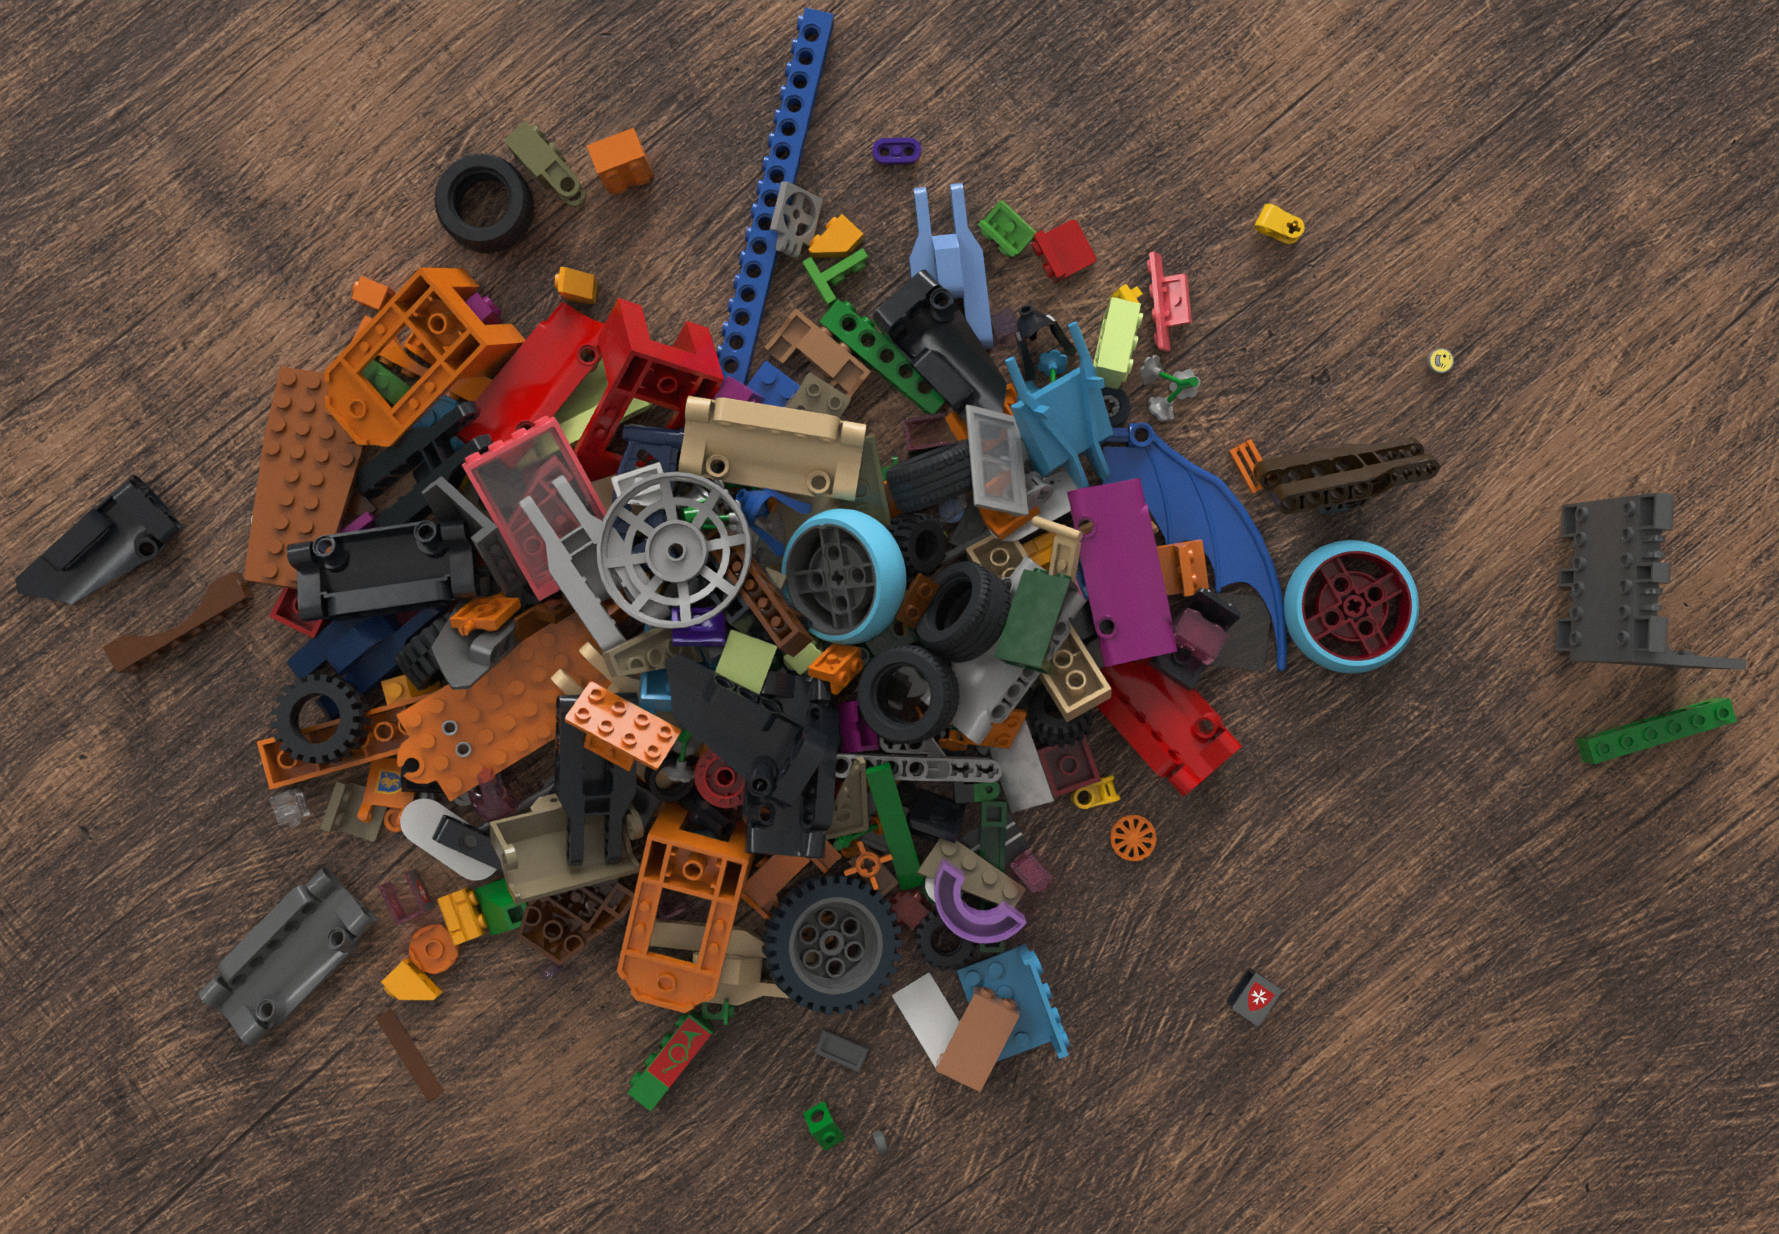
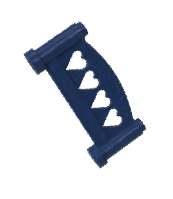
M636 424L624 425L622 440H626L628 446L623 454L616 476L637 470L636 462L639 461L637 458L639 450L647 451L658 460L663 473L675 472L677 453H681L685 428L680 427V430ZM670 482L673 492L674 482ZM613 489L612 504H613L614 501L617 499V496H616V493H615V490H614V489ZM626 504L624 506V508L628 511H633V509L631 508V504ZM665 509L654 512L644 522L655 529L667 521ZM617 516L612 527L616 529L624 541L630 524ZM647 540L633 546L632 554L644 553ZM671 553V556L675 559L676 554ZM647 563L639 564L644 572L653 573Z

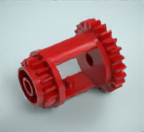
M707 750L696 765L695 787H697L700 795L710 804L724 808V812H727L732 807L734 812H737L739 805L743 807L745 779L727 763L723 762L712 750ZM727 770L732 773L733 778L727 775Z

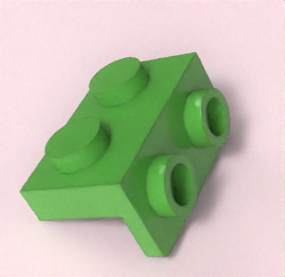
M1003 200L999 201L988 216L978 224L982 228L981 233L987 239L995 240L1000 245L998 247L999 250L1007 257L1012 256L1013 258L1021 254L1032 241L1034 234L1037 233Z

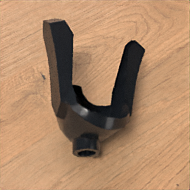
M1025 305L1019 309L1020 317L1016 324L1017 333H1015V338L1021 360L1022 377L1024 382L1034 380L1036 375V369L1026 340L1028 338L1031 341L1037 339L1039 329L1049 326L1051 333L1061 344L1067 355L1073 357L1077 349L1069 341L1052 316L1049 314L1044 315L1034 310L1032 305Z

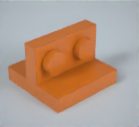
M1201 539L1157 546L1167 595L1180 593L1183 596H1191L1198 588L1209 589L1203 541Z

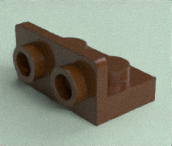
M918 573L916 578L910 583L909 590L894 617L914 629L940 585L923 574Z

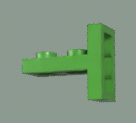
M862 248L820 273L811 257L802 263L827 307L831 308L837 299L829 286L831 284L837 286L846 279L845 276L849 273L854 272L856 274L866 268L868 255Z
M373 360L362 372L378 393L394 405L411 388L410 385L380 365L376 360Z

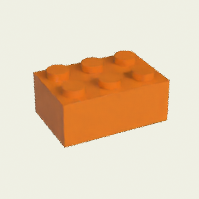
M634 128L587 145L596 172L609 194L623 193L627 190V187L635 184L637 186L644 185L650 181V178L654 177L644 148Z

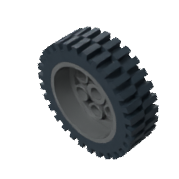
M825 873V876L812 875V879L804 878L798 881V886L791 885L787 888L789 893L787 895L781 894L777 898L780 903L777 907L772 905L769 910L773 914L770 919L766 918L764 925L767 926V932H762V939L765 941V946H762V953L766 955L764 963L770 970L769 975L777 983V987L800 1006L807 1007L813 1012L819 1013V1011H822L824 1014L832 1015V1011L838 1014H846V1009L854 1012L859 1010L858 1004L862 1003L867 1006L872 1003L869 998L872 995L878 998L883 993L879 989L882 984L888 987L891 983L887 979L889 973L896 974L898 968L894 967L893 963L894 960L900 961L901 954L896 951L897 947H902V940L897 938V934L901 933V928L894 922L898 918L896 913L890 911L889 908L892 907L890 903L882 899L883 895L879 891L872 889V886L841 874ZM825 911H830V921L827 923H822V913ZM852 919L854 923L853 928L845 932L844 923ZM806 927H811V937L803 940L802 931ZM833 935L835 939L834 945L826 948L824 944L825 939ZM856 944L857 952L853 956H848V947ZM810 952H815V961L812 964H806V955ZM837 960V970L829 973L828 966L830 962Z

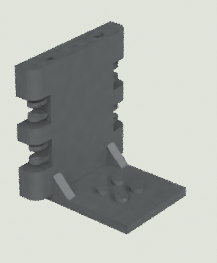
M1649 493L1562 505L1561 538L1574 539L1572 549L1575 550L1574 558H1571L1573 568L1559 569L1558 587L1571 588L1572 592H1569V598H1572V606L1569 607L1568 611L1571 618H1557L1555 651L1570 652L1569 661L1666 668L1746 670V659L1695 656V652H1674L1667 645L1668 617L1657 616V611H1662V605L1658 604V596L1663 595V589L1659 588V585L1670 584L1671 564L1660 563V559H1664L1665 552L1660 551L1661 543L1665 542V536L1661 535V532L1673 530L1674 494Z

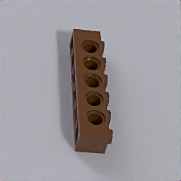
M725 526L728 536L736 535L734 531ZM717 527L705 537L707 541L721 538ZM744 544L730 547V561L726 574L734 586L743 568ZM723 549L710 551L718 563L721 564ZM751 556L750 569L739 593L778 648L794 658L813 639L759 564Z

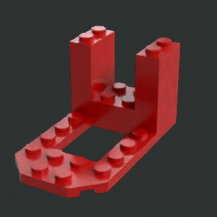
M621 298L617 299L598 336L609 385L573 450L590 482L617 474L623 456L607 452L605 449L633 398L675 410L666 426L667 429L680 430V427L685 428V409L688 396L713 400L724 382V376L709 328L686 321L671 347L650 340L641 305ZM680 452L677 453V461L680 458ZM650 455L647 462L652 460L654 457ZM637 461L636 467L643 468L647 462Z

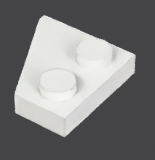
M660 462L610 478L617 498L634 483L646 477L663 473ZM660 484L641 491L627 504L649 506L656 501L662 500Z

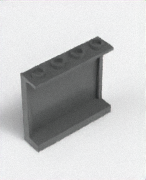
M442 476L421 492L439 523L458 519L467 520L474 546L479 551L500 590L506 597L510 598L528 583L498 527Z

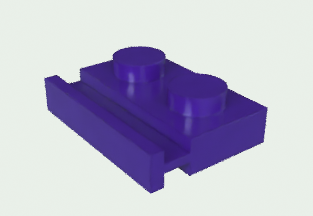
M672 608V621H681L680 608ZM691 608V618L700 617L714 608ZM720 612L717 616L702 624L688 628L672 629V646H725L724 615Z

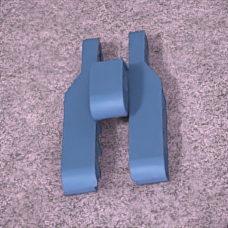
M950 184L955 234L932 236L926 187L914 188L918 237L910 256L911 278L919 271L925 269L943 288L950 291L953 299L963 298V309H965L967 322L983 347L991 349L993 348V335L983 250L967 225L963 184Z

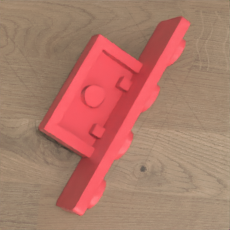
M1150 252L1147 268L1152 277V284H1150L1149 290L1152 299L1154 298L1152 318L1157 328V332L1154 333V341L1159 350L1169 352L1171 348L1168 327L1192 323L1188 278L1185 273L1164 277L1161 255L1156 252Z

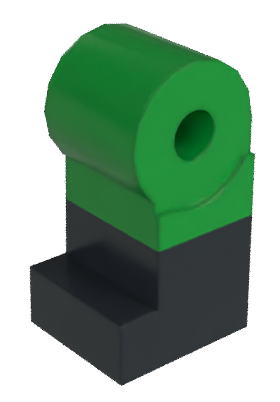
M952 781L956 804L993 800L998 797L1000 792L999 784L996 781L991 783Z

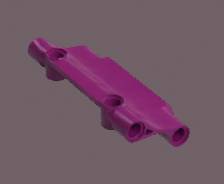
M1141 478L1067 492L1074 529L1080 531V523L1085 520H1089L1093 524L1092 532L1083 534L1080 541V559L1104 667L1177 652L1171 612ZM1104 620H1111L1114 623L1115 629L1111 634H1104L1101 631L1100 625Z

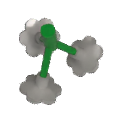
M1153 355L1152 358L1147 357L1144 360L1139 376L1142 377L1141 383L1147 385L1149 382H1155L1157 378L1172 381L1170 383V390L1173 393L1169 397L1163 399L1158 396L1156 398L1151 397L1148 400L1150 405L1149 411L1153 415H1156L1162 422L1166 420L1171 421L1174 419L1173 407L1171 406L1173 400L1176 397L1182 400L1187 396L1195 397L1201 381L1198 377L1194 376V372L1190 369L1184 372L1177 371L1173 376L1164 373V370L1161 369L1160 357Z
M679 725L678 728L681 729V734L672 748L674 752L680 753V757L677 759L676 764H670L669 767L664 768L663 773L672 781L690 782L691 779L695 778V771L686 765L685 755H692L695 749L701 746V741L682 725Z

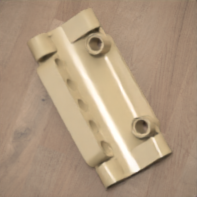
M688 396L685 409L684 438L678 472L691 473L711 478L712 480H722L723 483L761 489L768 488L774 491L816 498L829 497L855 502L867 424L841 421L840 418L828 414L729 398H716V400ZM716 463L725 465L724 471L720 474L711 471L712 466ZM816 479H822L826 486L821 490H816L811 484Z

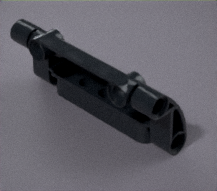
M458 519L442 523L424 520L322 535L315 541L288 544V561L297 570L298 611L303 622L323 619L346 621L451 605L452 601L480 597L481 589L477 557L467 520ZM429 532H433V535L429 539H425V536ZM332 546L331 551L325 554L327 548Z

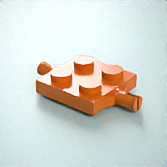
M502 591L494 596L473 598L450 618L451 627L459 628L458 631L462 636H467L475 629H485L488 632L496 631L521 608L520 599L508 598Z

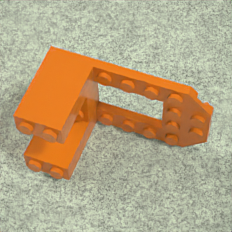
M420 267L324 371V382H327L325 408L357 445L394 446L458 379L496 375L525 341L524 337L512 324L484 325L465 302L480 286L464 268ZM407 325L437 361L391 408L362 372Z
M665 802L648 833L616 972L631 988L630 992L635 1000L686 1013L703 1001L707 1002L715 998L738 904L751 872L755 854L745 853L747 824L744 821H737L736 828L729 842L685 831L689 812L680 804ZM663 888L712 900L697 964L649 951Z

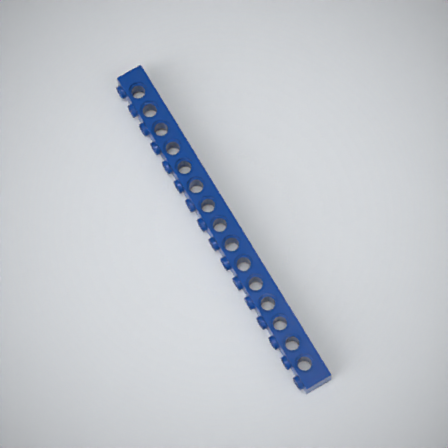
M805 7L803 16L799 15L796 29L799 30L798 39L794 38L792 42L791 53L794 55L792 63H787L785 77H788L786 86L782 85L779 100L782 101L781 109H776L774 124L777 125L775 133L771 132L768 140V147L771 148L769 157L765 156L763 160L762 171H765L763 180L759 179L756 190L759 199L757 204L753 203L750 217L754 219L752 227H747L745 241L748 244L746 251H741L739 265H742L740 275L736 274L733 284L736 293L735 297L729 300L727 312H730L728 322H724L722 328V336H725L723 346L719 345L716 353L724 376V382L730 376L745 385L747 384L779 253L776 250L778 233L772 230L763 231L760 229L761 223L765 221L772 222L775 206L768 207L765 203L769 198H778L781 183H773L771 181L774 175H782L784 177L782 182H790L794 185L796 183L835 23L834 14ZM814 34L818 36V39L810 42L806 40V37ZM803 58L812 59V63L809 65H802L800 61ZM798 81H804L807 84L802 89H797L794 86ZM797 104L801 107L798 112L793 113L788 110L791 105ZM786 128H793L795 133L792 136H785L783 131ZM781 151H786L790 154L785 160L778 159L777 155ZM793 194L787 199L785 204H791ZM783 214V216H784V221H785V224H786L787 218H786V215ZM764 245L767 247V250L764 254L758 255L754 253L755 247ZM753 268L761 270V274L757 278H750L748 273ZM746 292H753L755 294V298L751 302L743 301L742 297ZM746 315L750 320L747 325L740 326L737 324L738 317ZM741 339L744 341L742 348L735 350L731 348L732 341ZM734 362L738 364L736 372L731 374L725 372V367L728 363Z

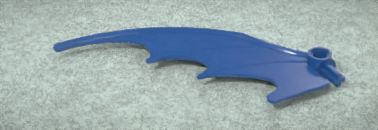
M1144 422L1128 423L1127 428L1112 427L1113 434L1105 442H1127V447H1103V455L1111 477L1107 480H1102V485L1141 478L1145 502L1165 539L1166 545L1180 543L1184 540L1193 541L1201 539L1203 541L1204 553L1209 558L1213 567L1215 592L1217 594L1221 592L1222 587L1235 582H1245L1256 589L1271 615L1277 647L1276 667L1279 671H1284L1287 659V637L1282 592L1272 558L1259 530L1244 506L1220 478L1194 465L1169 447L1154 433L1153 428L1149 424ZM1137 429L1145 431L1146 440L1144 442H1139L1135 439L1134 434Z

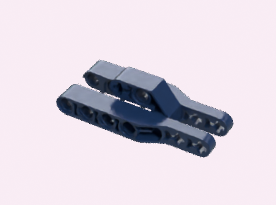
M444 606L423 609L404 626L400 624L394 614L346 621H332L317 634L316 638L310 640L296 652L286 664L297 678L307 679V675H312L318 670L324 669L326 667L325 664L328 662L338 676L348 672L341 679L357 687L355 691L363 693L366 697L381 684V681L386 680L399 669L394 660L397 657V653L403 650L402 648L410 643L412 638L422 633V630L426 627L428 628L446 613L448 608ZM322 695L316 700L317 705L329 721L340 718L339 709L330 697Z

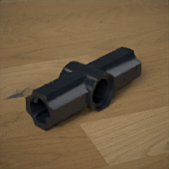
M694 786L686 796L676 801L690 812L689 818L691 821L698 825L706 826L720 839L727 838L736 828L734 819L720 807L707 802Z

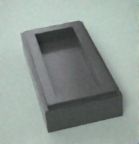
M824 1028L814 1053L859 1072L869 1048Z

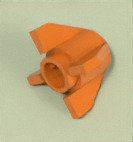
M862 840L858 841L857 844L861 853L856 859V865L844 870V874L848 876L858 872L861 876L870 878L874 890L879 889L876 874L881 868V863L893 859L892 855L879 856L872 850H866ZM866 858H868L870 861H873V865L871 867H866L864 865V860Z

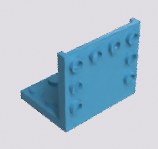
M1025 943L956 969L968 1003L973 997V989L976 985L980 988L982 986L988 987L995 992V995L1003 999L1008 997L1018 1004L1017 1006L1020 1007V1017L997 1061L1048 1042H1052L1059 1059L1068 1056L1066 1048L1070 1046V1043L1061 1025L1057 1008L1051 1009L1048 999L1053 997L1048 984H1042L1039 975L1043 974L1039 959L1035 955L1034 950L1029 952Z

